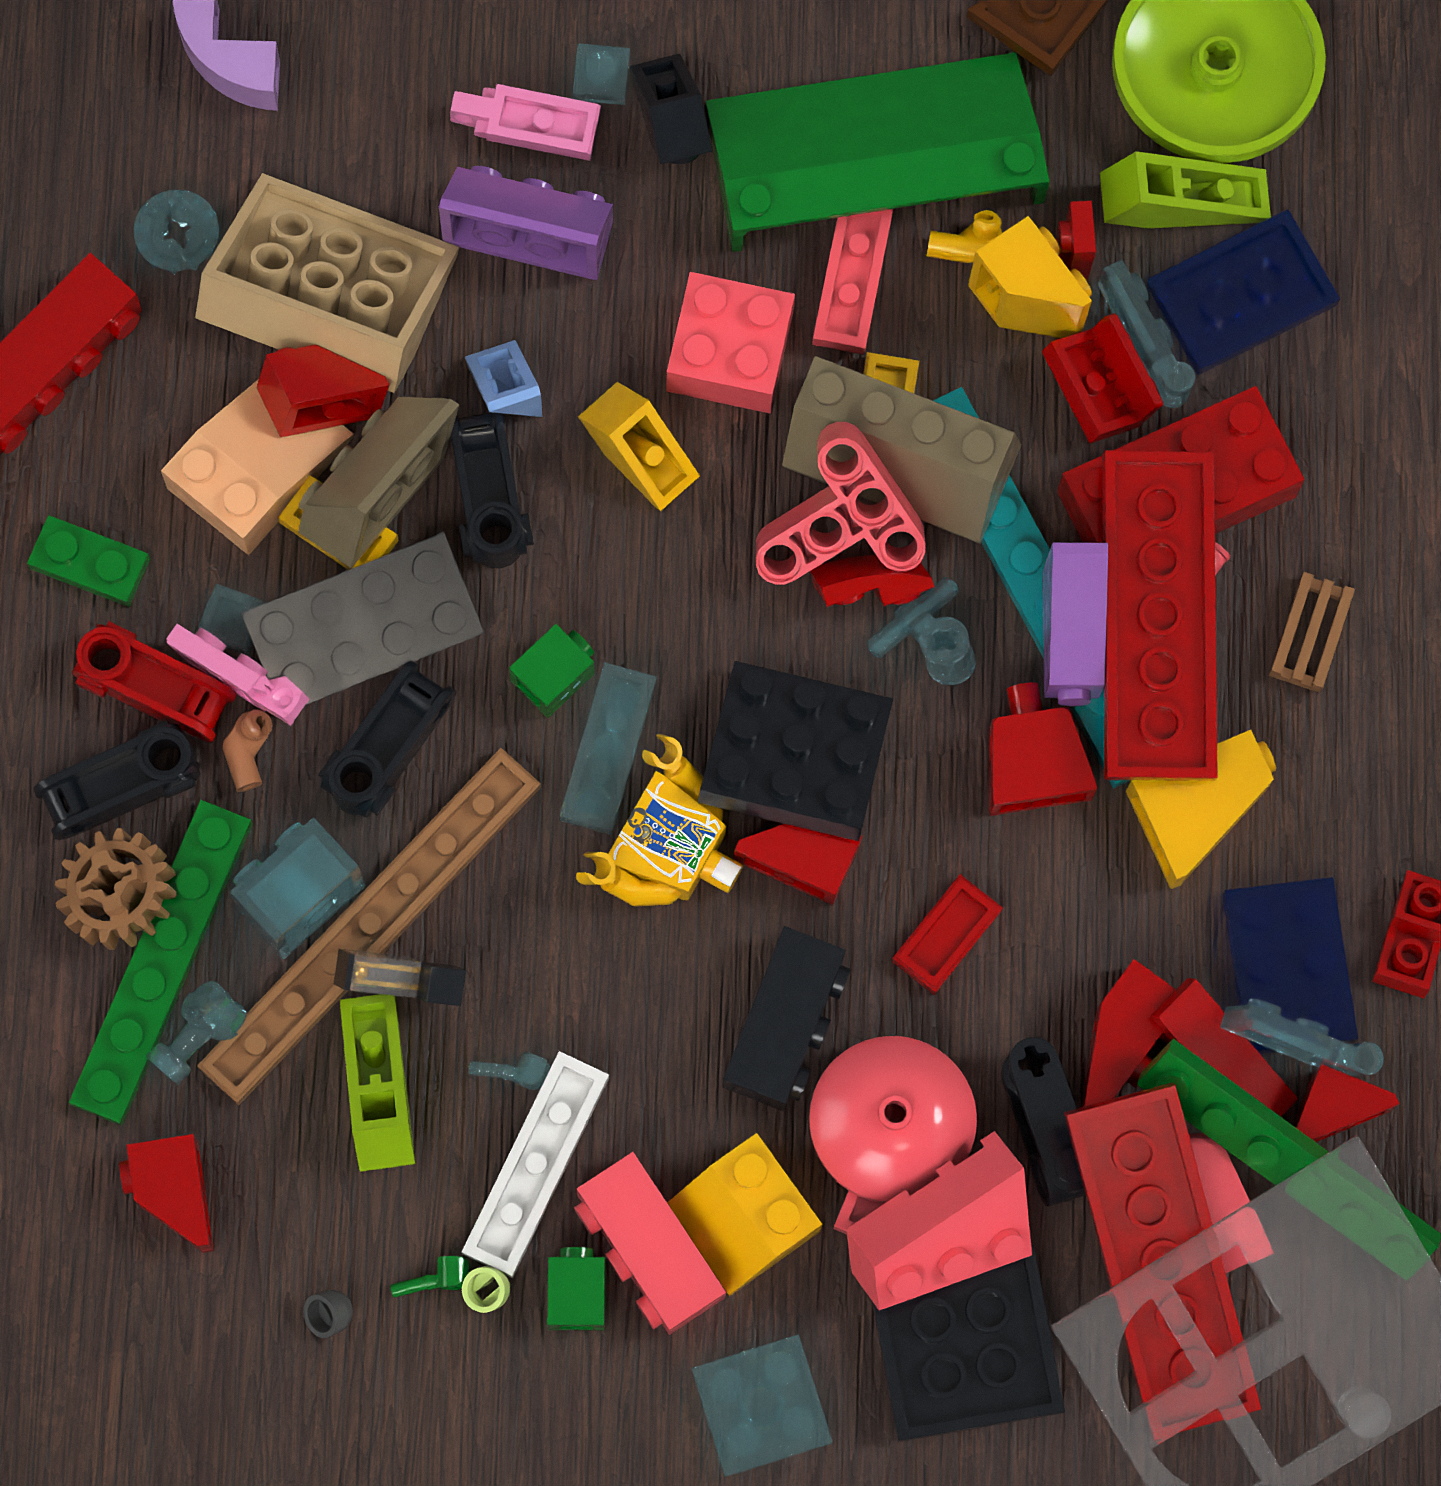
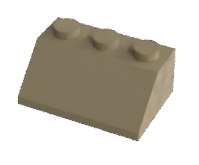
M398 397L386 412L381 409L376 410L364 426L361 433L363 438L355 448L346 445L335 458L330 468L332 474L323 484L315 481L303 495L299 503V508L303 510L298 532L352 568L444 460L459 404L452 399Z

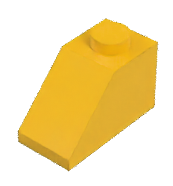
M616 382L578 416L603 454L658 510L662 511L700 477L650 401L621 383Z

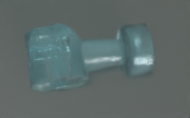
M208 981L200 985L193 993L190 992L182 1005V1016L187 1021V1024L169 1047L160 1042L146 1056L153 1065L177 1086L191 1072V1068L186 1061L210 1038L219 1041L234 1038L238 1035L236 1032L245 1022V1008L240 1003L234 1001L230 994L215 981Z

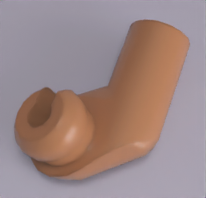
M259 709L243 713L236 720L223 741V752L237 792L248 791L262 784L254 758L268 738L273 725L270 716Z

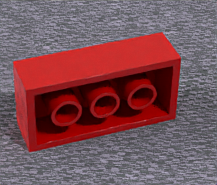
M1257 386L1115 449L1117 451L1214 452L1215 534L1296 498L1305 481ZM1102 456L1064 472L1057 489V493L1083 543H1103Z

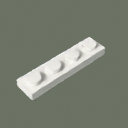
M560 1051L558 1052L462 1250V1255L483 1265L494 1267L511 1278L514 1277L609 1080V1074Z

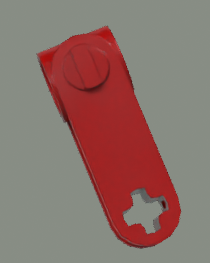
M108 621L106 626L97 624L95 629L87 632L82 637L76 650L77 663L71 672L77 677L75 682L77 686L101 698H104L107 694L162 722L167 720L170 724H178L182 732L207 743L213 742L216 737L213 729L226 704L233 703L238 695L232 688L136 640L137 635L110 621ZM103 649H112L120 653L121 656L115 667L102 671L92 666L93 657L97 652Z

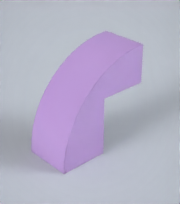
M173 0L174 13L183 46L190 61L201 76L216 90L239 103L255 108L278 111L280 58L276 41L218 40L220 9L217 0Z

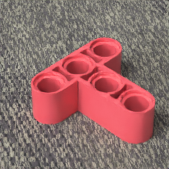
M835 422L827 425L820 432L817 439V460L821 475L829 486L768 523L759 531L756 538V568L759 575L772 584L785 585L795 581L863 538L866 539L879 560L887 568L894 571H908L915 568L925 555L924 526L920 517L864 434L855 425L848 422ZM839 444L851 446L856 451L850 460L844 462L831 459L827 453L832 447ZM868 488H876L885 494L884 499L874 505L860 502L857 496ZM820 517H831L840 523L834 531L829 533L818 532L811 526ZM896 532H907L914 537V540L906 547L896 548L887 542V538ZM775 545H785L794 552L789 559L784 561H776L766 555V551Z

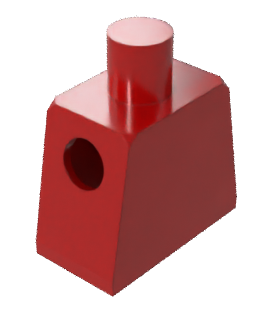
M1021 683L1007 688L1011 715L992 719L989 728L990 816L1092 801L1097 790L1096 780L1070 710L1067 707L1043 710L1038 683Z

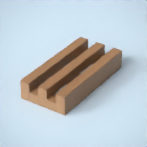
M1303 572L1268 676L1320 693L1324 687L1355 589L1348 586L1341 588L1334 585L1335 582L1325 578L1321 581L1313 578V574ZM1311 591L1319 595L1295 668L1292 670L1284 667L1308 592ZM1329 598L1338 600V604L1313 677L1305 674Z

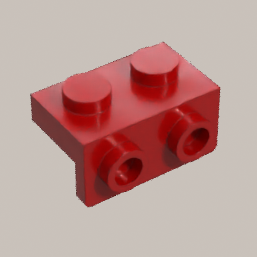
M1116 313L1104 316L1092 329L1051 341L1041 351L1090 444L1139 428L1163 406V400L1158 393L1154 380L1149 376L1130 335L1123 327Z

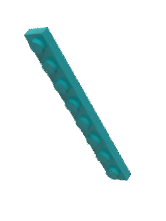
M962 387L933 400L979 418ZM1009 475L981 543L1044 659L1042 571L1050 549ZM1103 688L1100 697L1091 698L1090 704L1069 707L1104 770ZM1109 780L1113 789L1130 781Z

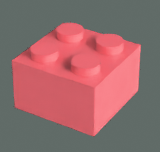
M690 272L668 364L666 391L771 414L792 321L795 294Z

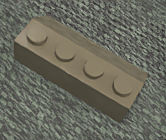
M815 356L794 405L782 466L827 484L818 468L817 439L820 432L829 424L835 422L851 423L864 434L922 522L981 544L1022 445L1015 432ZM839 444L832 447L827 455L835 461L844 462L850 460L856 451L851 446ZM868 488L859 493L858 497L877 504L884 499L885 494L876 488Z

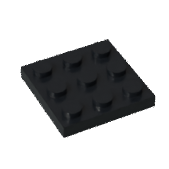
M735 661L700 788L698 803L859 841L893 698Z
M1031 1245L1032 1255L880 1311L872 1302L897 1442L1065 1412L1034 1245Z

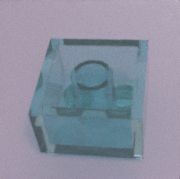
M314 817L304 826L297 822L283 832L275 842L278 849L263 863L255 859L247 864L233 879L237 886L230 891L239 913L282 960L289 956L365 888L358 864Z

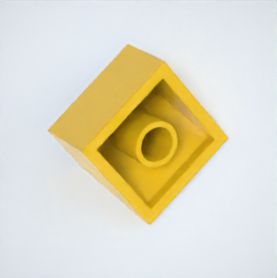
M757 1133L710 1165L667 1202L729 1297L817 1235L822 1227L821 1221Z

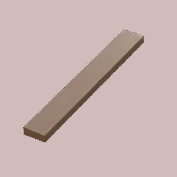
M500 748L207 1054L197 1067L239 1106L348 991L333 984L338 950L345 949L355 954L354 960L375 963L540 790L541 783L507 752ZM351 980L350 988L355 984V983L352 982V980Z

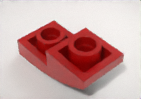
M877 555L840 559L819 565L809 571L814 587L827 607L834 604L847 605L860 600L865 592L870 590L875 592L884 606L889 604H906L917 599L921 592L935 587L932 577L921 562L915 568L908 571H894L887 568Z
M1407 870L1388 924L1372 982L1424 999L1430 990L1441 949V881Z

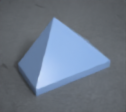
M515 340L465 356L467 366L489 412L543 417L539 386Z

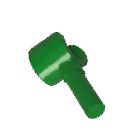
M461 1256L437 1257V1275H425L391 1284L392 1295L395 1298L427 1289L461 1290L463 1281L469 1271V1261Z

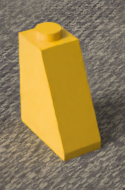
M1252 730L1217 744L1218 778L1215 781L1131 780L1126 790L1127 796L1170 889L1182 885L1267 791L1274 780L1272 772L1276 771V765L1272 753L1264 741L1257 743Z

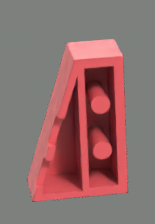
M995 1131L980 1140L983 1145L982 1149L958 1165L954 1166L951 1161H948L936 1169L939 1177L911 1196L904 1190L846 1229L851 1272L879 1311L1032 1255L1024 1167Z

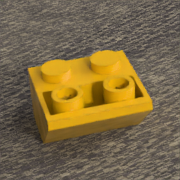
M1029 216L975 252L968 286L1001 328L1064 338L1083 332L1092 302L1090 299L1092 291L1086 279L1077 269L1069 271L1058 256L1060 248L1054 236L1044 226L1038 229Z

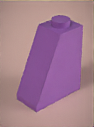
M1052 543L1042 571L1044 698H1058V704L1064 706L1088 705L1091 703V698L1100 697L1105 685L1108 543Z

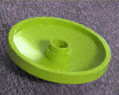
M1130 0L1120 19L1112 52L1115 86L1124 108L1134 123L1154 142L1175 154L1189 159L1217 163L1239 162L1261 156L1280 146L1294 135L1303 125L1315 105L1323 83L1326 61L1322 31L1316 16L1306 0Z

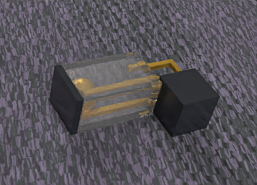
M339 949L333 984L344 990L411 998L417 997L428 1003L461 1006L466 970L455 965L421 963L407 956Z

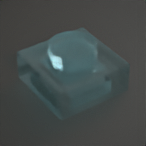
M578 43L572 92L573 99L625 105L630 48Z

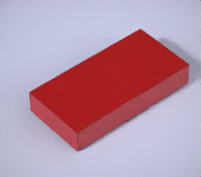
M960 874L893 956L891 962L935 995L999 916L1003 907Z

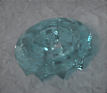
M168 190L153 196L141 207L134 222V239L139 253L142 254L153 268L159 267L168 270L172 274L186 269L196 270L199 264L206 258L212 257L217 240L220 237L218 219L212 206L201 196L186 190ZM169 215H171L174 222L177 221L181 228L189 225L192 227L185 232L187 247L184 249L173 238L166 241L163 239V237L169 234V222L167 219Z

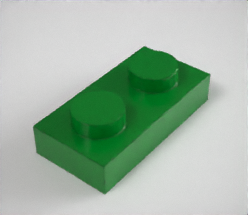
M48 515L27 565L31 570L130 607L149 564L150 557L144 551Z

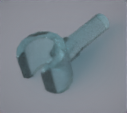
M523 1052L517 1068L508 1064L470 1061L469 1074L504 1078V1080H512L526 1089L537 1090L542 1087L551 1066L547 1063L546 1059L529 1052Z

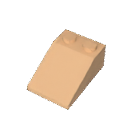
M258 380L199 428L161 470L166 487L170 492L247 555L251 554L279 522V515L310 475L317 479L354 437V433L344 425L280 437L256 388Z

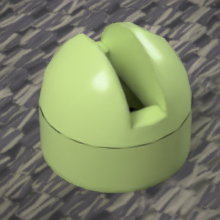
M483 1266L472 1270L467 1274L462 1284L464 1301L471 1309L481 1313L490 1312L503 1306L510 1293V1282L506 1274L491 1266ZM496 1279L499 1287L482 1300L477 1292Z

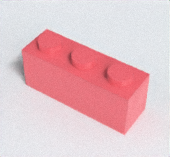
M634 1152L628 1154L577 1188V1196L581 1200V1203L574 1207L577 1215L591 1235L598 1231L602 1232L612 1248L604 1254L622 1282L630 1277L643 1295L635 1302L653 1329L662 1324L670 1335L725 1299L726 1291Z

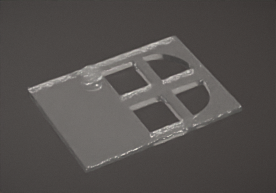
M1357 1135L1051 1325L1054 1334L1145 1486H1194L1181 1480L1165 1468L1152 1449L1215 1409H1218L1259 1478V1481L1249 1486H1313L1441 1405V1275L1366 1147ZM1238 1245L1281 1318L1215 1358L1172 1285ZM1152 1298L1195 1371L1129 1412L1119 1385V1347L1131 1318ZM1303 1355L1335 1408L1339 1420L1345 1427L1280 1467L1238 1395Z

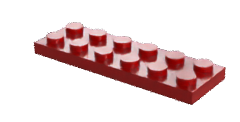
M1105 450L1102 454L1103 543H1108L1104 685L1105 780L1215 781L1218 778L1214 452Z
M1171 1082L1064 1112L1150 1436L1154 1440L1261 1410L1176 1085Z

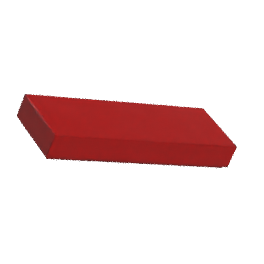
M1187 978L1151 1015V1018L1170 1040L1175 1039L1280 1117L1298 1100L1296 1095L1197 979Z

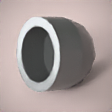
M324 1290L311 1295L305 1301L303 1308L304 1319L308 1328L314 1335L320 1338L331 1337L346 1329L352 1321L354 1312L351 1300L338 1290Z

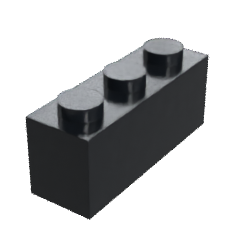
M783 927L724 1075L722 1088L783 1112L789 1098L800 1101L811 1070L802 1067L809 1047L820 1050L831 1019L823 1017L822 1013L829 996L840 999L851 971L850 968L842 965L846 953L845 949L789 927Z

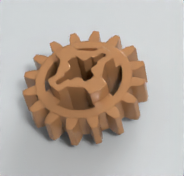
M117 828L113 835V840L110 841L101 831H98L94 837L95 846L89 849L86 845L79 842L75 845L80 855L79 859L76 862L64 859L61 863L70 874L68 878L55 881V887L67 895L56 902V907L64 915L68 916L64 921L66 926L76 934L80 932V937L88 944L94 946L100 939V943L107 949L115 950L118 939L121 937L130 947H134L137 945L136 933L143 930L150 936L156 933L151 923L155 916L168 919L170 913L162 906L163 899L175 898L177 892L164 882L176 875L175 870L166 862H163L167 855L156 844L151 846V841L142 833H136L131 839V836L124 829ZM121 857L139 860L142 864L137 865L133 861L123 864ZM92 912L97 916L108 914L110 921L97 920L89 914Z

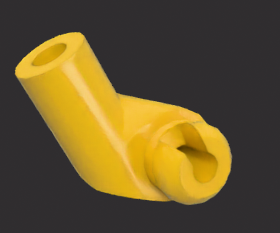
M983 210L974 215V222L959 235L931 230L926 256L973 263L976 250L1002 234L1001 218L993 211Z

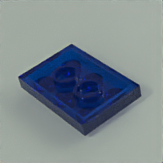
M1289 209L1149 278L1147 283L1149 291L1197 375L1337 306L1340 301V297Z
M1333 877L1225 890L1222 896L1243 1034L1255 1049L1261 1054L1356 1042L1358 1040V1032Z

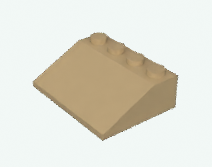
M262 173L202 272L195 318L278 350L286 347L295 349L318 345L385 376L389 383L387 391L395 393L416 354L456 260L459 247Z

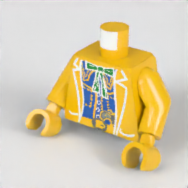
M657 734V738L665 744L663 757L658 759L651 751L643 750L642 758L647 764L664 769V775L657 771L654 773L608 854L604 852H585L583 854L586 858H591L595 862V875L577 872L576 879L584 885H601L604 891L635 907L670 905L678 898L689 900L700 879L729 893L744 865L717 851L726 833V825L722 822L723 810L722 808L698 803L703 776L682 756L683 751L678 740L663 734Z

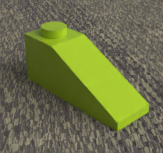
M1136 151L1100 172L1104 223L1149 229L1265 223L1271 220L1266 169Z
M395 992L341 999L340 1009L351 1124L359 1170L361 1172L415 1164Z

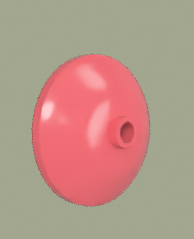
M883 1036L868 1039L853 1045L837 1056L823 1072L816 1085L809 1113L812 1143L819 1160L827 1172L848 1191L865 1199L881 1203L888 1202L904 1190L911 1196L937 1179L939 1175L936 1169L948 1161H951L956 1166L967 1159L974 1143L977 1126V1112L972 1090L957 1065L937 1048L920 1040L901 1036ZM892 1104L901 1106L905 1111V1119L899 1123L888 1121L884 1115L885 1108Z

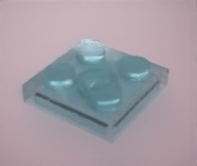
M799 1334L691 1368L725 1478L833 1443Z

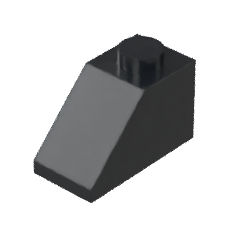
M681 54L629 66L649 139L660 164H685L694 161L701 154L712 152L701 94Z

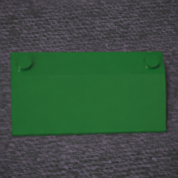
M1016 52L705 100L732 252L742 251L743 236L747 232L1028 187L1031 189L1034 205L1042 204L1045 201L1050 181L1039 127Z

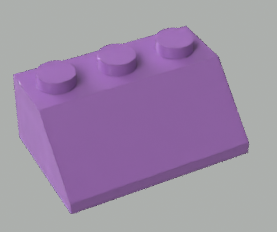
M473 166L471 170L457 167L441 197L439 215L442 238L445 242L460 248L597 281L613 224V204L606 203L603 197L588 191H576L573 195L553 190L552 185L539 179L525 178L522 182L502 178L501 173L485 166Z

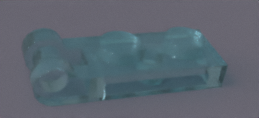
M1123 260L1103 268L1098 286L1112 313L1118 315L1123 327L1130 335L1141 361L1157 386L1158 393L1163 400V405L1170 408L1181 407L1189 398L1190 391L1195 383L1194 370L1185 362H1177L1170 349L1173 347L1171 333L1161 318L1154 319L1145 303L1149 300L1148 292L1137 272L1130 274Z
M1250 999L1247 1005L1230 1006L1225 1009L1220 1025L1221 1029L1318 1068L1320 1064H1324L1351 1076H1366L1376 1074L1383 1065V1052L1375 1043L1359 1042L1351 1044L1342 1042L1328 1036L1329 1028L1321 1023L1308 1019H1297V1022H1293L1281 1017L1282 1009L1272 1003Z

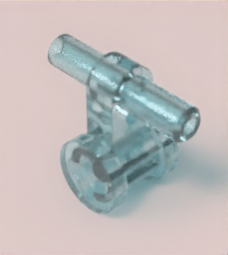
M944 577L934 585V588L928 590L919 599L899 607L894 612L896 618L867 641V648L876 658H881L910 634L920 644L922 653L926 658V665L930 676L940 684L957 685L966 681L972 675L976 666V659L973 649L969 645L970 640L967 629L962 622L952 617L935 619L932 616L959 593L957 584L950 577Z

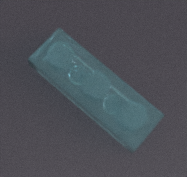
M604 662L559 815L560 821L609 835L613 834L657 683L656 676Z

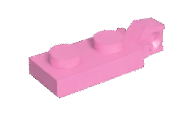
M497 84L496 89L483 88L482 96L455 91L450 109V121L474 127V135L486 138L487 141L590 161L601 105Z
M176 624L166 638L167 644L184 662L229 686L238 696L262 711H268L290 726L294 723V720L305 704L310 700L286 676L269 680L266 677L267 670L245 654L241 653L236 660L225 654L223 651L226 645L203 628H199L193 634L179 624Z

